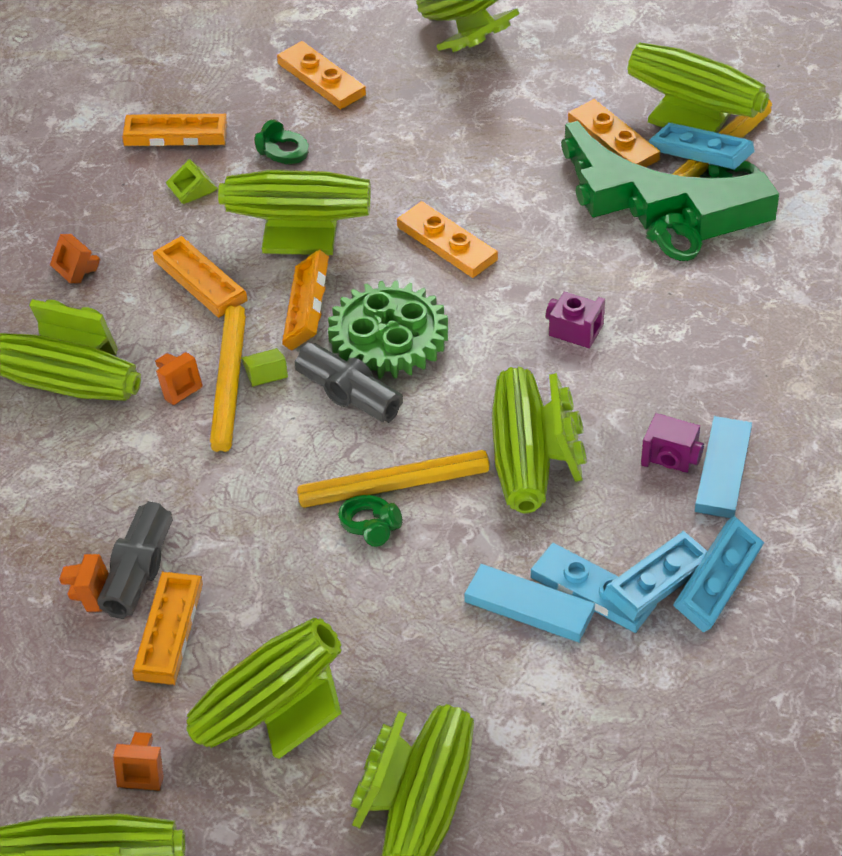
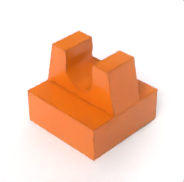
M60 234L50 266L69 283H81L85 273L97 270L100 258L97 255H91L92 252L72 234Z
M185 352L178 357L166 353L155 360L156 366L159 368L156 370L164 399L173 406L203 387L195 357Z
M84 554L81 564L63 567L59 580L62 585H70L67 594L69 599L81 601L86 612H102V609H99L97 600L109 572L100 554Z
M135 732L130 745H116L113 760L117 787L160 791L164 778L161 748L151 746L153 741L152 733Z

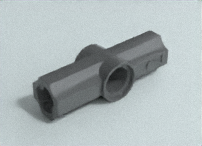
M308 342L300 349V353L295 360V370L323 386L327 396L335 404L346 407L351 403L381 422L386 421L389 423L397 416L398 410L403 404V394L374 378L369 367L360 359L350 358L345 361L316 343Z
M147 501L145 505L139 506L125 539L119 538L114 544L110 558V573L97 600L99 609L107 612L110 617L124 619L128 615H133L147 580L153 581L157 576L161 563V547L173 521L172 513L166 510L160 503Z

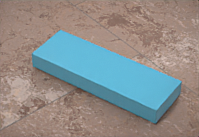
M670 122L649 140L653 146L660 150V153L734 170L755 152L754 144L751 140Z
M714 416L695 504V512L726 518L735 516L752 422Z
M735 516L727 520L673 606L703 633L711 629L764 542Z
M682 531L606 586L603 595L634 621L689 581L707 553V550L685 531Z
M480 564L464 593L465 603L578 643L595 612V603L484 564Z

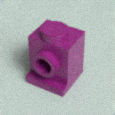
M566 291L562 293L559 300L552 298L548 303L545 318L549 320V336L590 349L604 325L605 298L598 296L597 300L594 301Z
M655 413L643 438L641 466L649 467L650 462L669 469L688 473L691 465H698L702 457L704 443L699 442L700 425Z

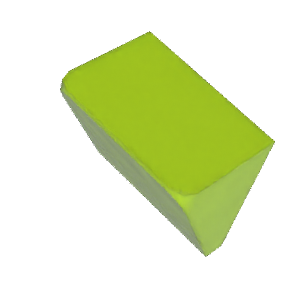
M191 159L165 182L182 204L194 201L218 189L208 175Z
M277 348L241 357L252 387L288 378L286 359Z

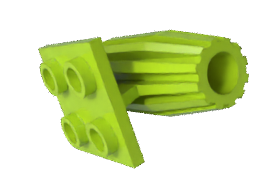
M416 0L417 10L422 13V17L428 18V20H456L458 33L437 44L438 51L451 48L453 52H456L466 46L470 48L486 40L485 35L491 32L495 34L510 27L509 20L520 14L518 8L491 16L486 9L498 0Z
M639 42L634 50H632L628 61L627 70L629 75L665 94L660 103L648 116V123L662 128L670 122L717 133L731 114L753 118L758 112H764L769 101V93H766V86L763 83L728 64L680 48Z
M266 170L227 176L225 183H219L218 202L219 205H225L226 212L266 219L262 253L312 255L314 252L321 250L327 255H333L337 220L369 216L371 184L369 179L328 171Z
M32 299L29 306L38 322L39 335L0 333V376L24 386L81 399L127 401L131 394L136 395L139 391L141 374L137 372L135 364L114 356L118 351L116 343L103 314L89 307L76 309L67 307L56 300L49 299L44 302Z
M510 367L508 370L500 372L495 385L492 407L495 467L507 505H510L511 509L520 513H531L540 508L542 503L546 501L550 459L566 461L575 482L583 481L581 465L587 463V457L582 440L578 441V434L584 433L583 423L579 411H572L574 404L570 388L562 387L557 373L549 374L552 401L543 405L535 377L531 374V371L525 370L523 367Z
M315 617L267 641L221 676L187 713V732L190 738L199 745L212 748L255 728L264 721L267 726L273 757L278 759L283 757L342 714L330 669V664L341 653V642L338 640L337 633L323 619Z
M448 704L445 706L439 705L436 709L434 708L412 747L400 736L407 716L406 713L398 711L391 726L382 725L375 745L373 744L363 768L365 773L362 781H359L350 804L351 807L357 809L352 822V826L357 828L361 827L369 811L389 810L382 856H435L450 828L469 770L474 719L470 717L467 711L461 710L462 708L453 707Z
M126 814L49 816L0 826V856H185L184 829L177 830L174 820Z

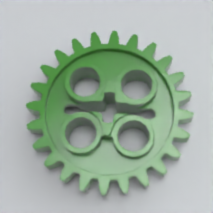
M397 280L392 283L391 287H386L383 281H379L378 288L373 289L369 284H364L365 292L361 293L358 290L352 289V299L341 297V306H333V316L328 317V338L332 346V352L339 353V357L345 361L350 358L360 359L371 371H377L378 379L384 376L385 371H390L395 379L398 377L399 370H404L408 375H413L412 366L416 365L423 370L426 369V359L435 362L437 360V352H444V341H448V316L444 315L443 304L437 305L435 295L426 298L425 288L413 292V283L407 284L404 289L399 288Z

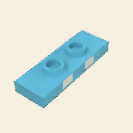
M555 543L548 547L531 568L530 578L547 587L595 603L596 613L634 633L638 631L657 606L656 604L632 621L603 595L606 586L619 576Z

